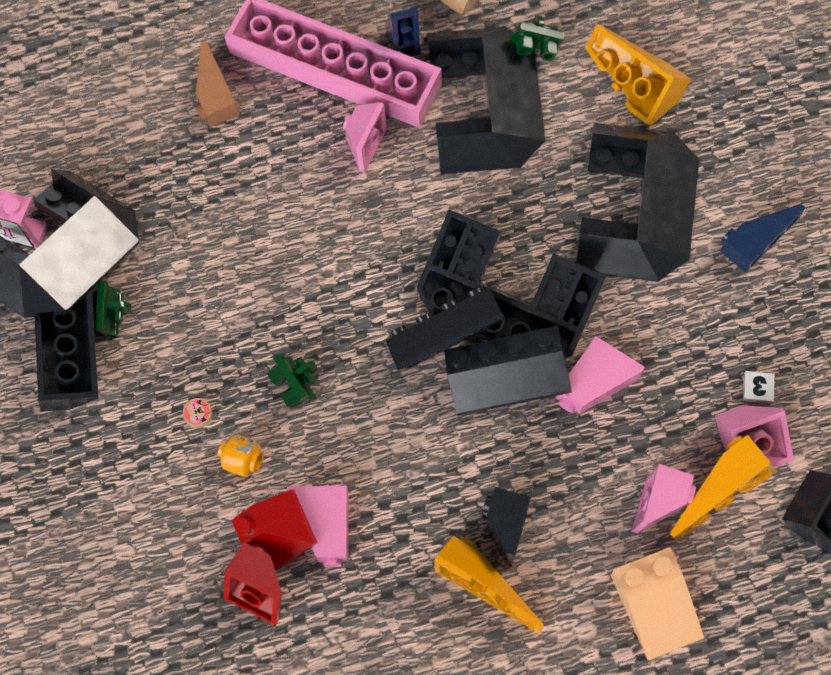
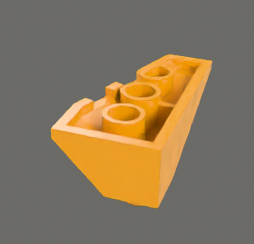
M596 24L585 46V49L602 72L609 71L615 82L611 86L615 92L622 90L629 101L624 105L629 112L647 125L654 124L679 102L691 78L672 65L600 24Z
M748 435L744 438L738 436L726 446L728 450L723 453L694 496L692 502L670 532L673 538L681 539L709 520L712 516L710 513L712 509L716 511L725 509L736 498L734 494L737 492H745L747 494L777 472Z
M452 536L434 560L435 572L540 634L544 624L482 553L475 549L477 545L466 537L461 536L458 539Z

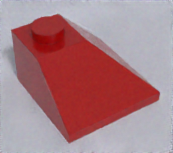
M294 489L251 505L231 520L241 545L244 542L250 546L262 548L271 556L275 571L318 543Z
M243 542L225 569L223 599L276 626L280 616L282 591L271 556L262 548L250 546Z

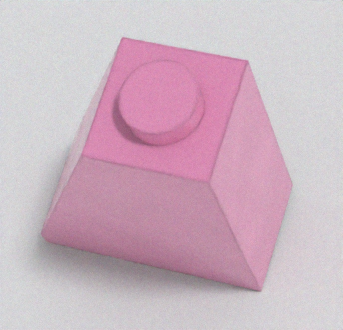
M595 336L569 373L572 393L558 395L556 399L559 400L558 404L566 411L572 413L575 410L581 414L638 381L645 367Z
M347 485L287 487V491L295 490L318 542L312 547L318 562H323L324 567H340L341 562H348L349 492Z

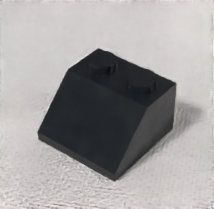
M809 470L792 502L787 507L782 520L794 533L831 554V474Z
M495 487L493 496L488 494L486 496L482 519L486 520V530L504 562L512 567L531 497Z

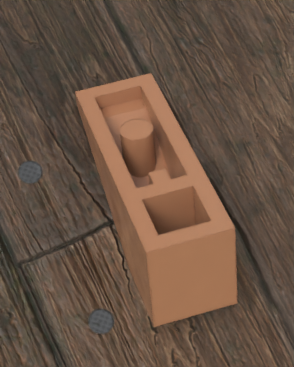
M205 40L200 45L196 89L199 105L195 106L201 121L207 120L209 126L212 127L238 116L239 112L236 102Z

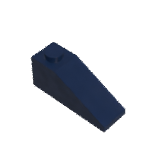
M417 7L392 13L386 20V33L391 49L408 56L420 54Z
M799 204L744 222L736 230L731 228L721 239L723 246L720 252L746 273L801 217L805 207Z

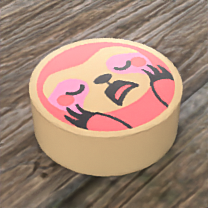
M192 399L183 408V418L193 428L205 427L213 416L212 408L204 399Z

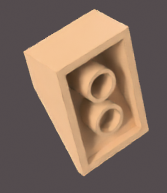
M671 547L613 570L611 574L612 580L648 661L704 639L684 576Z

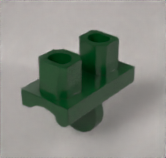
M536 15L532 22H520L516 32L510 35V43L516 44L517 54L531 55L534 48L540 49V58L546 61H552L557 56L558 46L565 40L564 32L551 30L550 26L544 25L543 16Z
M102 281L98 283V289L92 291L93 309H96L94 333L104 334L109 338L118 337L119 322L123 321V315L131 312V304L124 301V294H121L119 289L112 288L108 285V282Z
M278 354L273 358L276 364L267 372V375L276 386H280L285 381H288L291 387L281 394V398L288 407L293 408L302 402L310 403L317 399L309 386L316 382L313 373L318 367L314 361L305 363L302 357L293 361L291 357L284 358L282 354Z

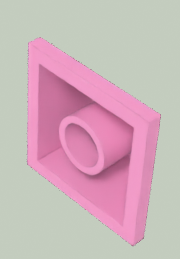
M381 102L356 106L352 115L348 114L344 121L343 129L346 133L347 142L359 171L363 173L366 172L387 130L385 105Z
M739 406L715 415L719 436L726 451L728 450L726 446L738 436L744 438L748 435L774 467L794 460L786 414L783 408Z
M659 464L646 478L632 532L638 534L679 511L687 503H691L696 490V486L692 485L694 475Z

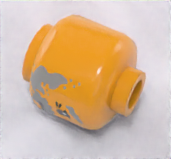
M233 435L228 441L221 443L218 457L221 458V466L224 470L248 477L252 473H257L260 469L264 452L261 451L260 444L257 441L240 435Z

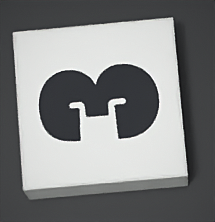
M745 371L743 401L772 404L774 402L775 374Z

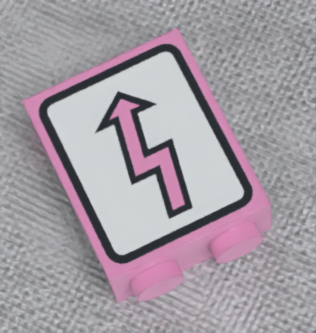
M0 190V236L8 241L36 249L42 243L49 227L48 223L27 217L33 202L31 198Z

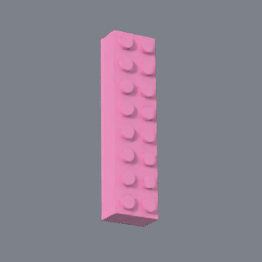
M245 0L225 35L229 54L359 105L376 102L384 103L385 115L418 128L421 127L442 86V72L439 67L264 0Z

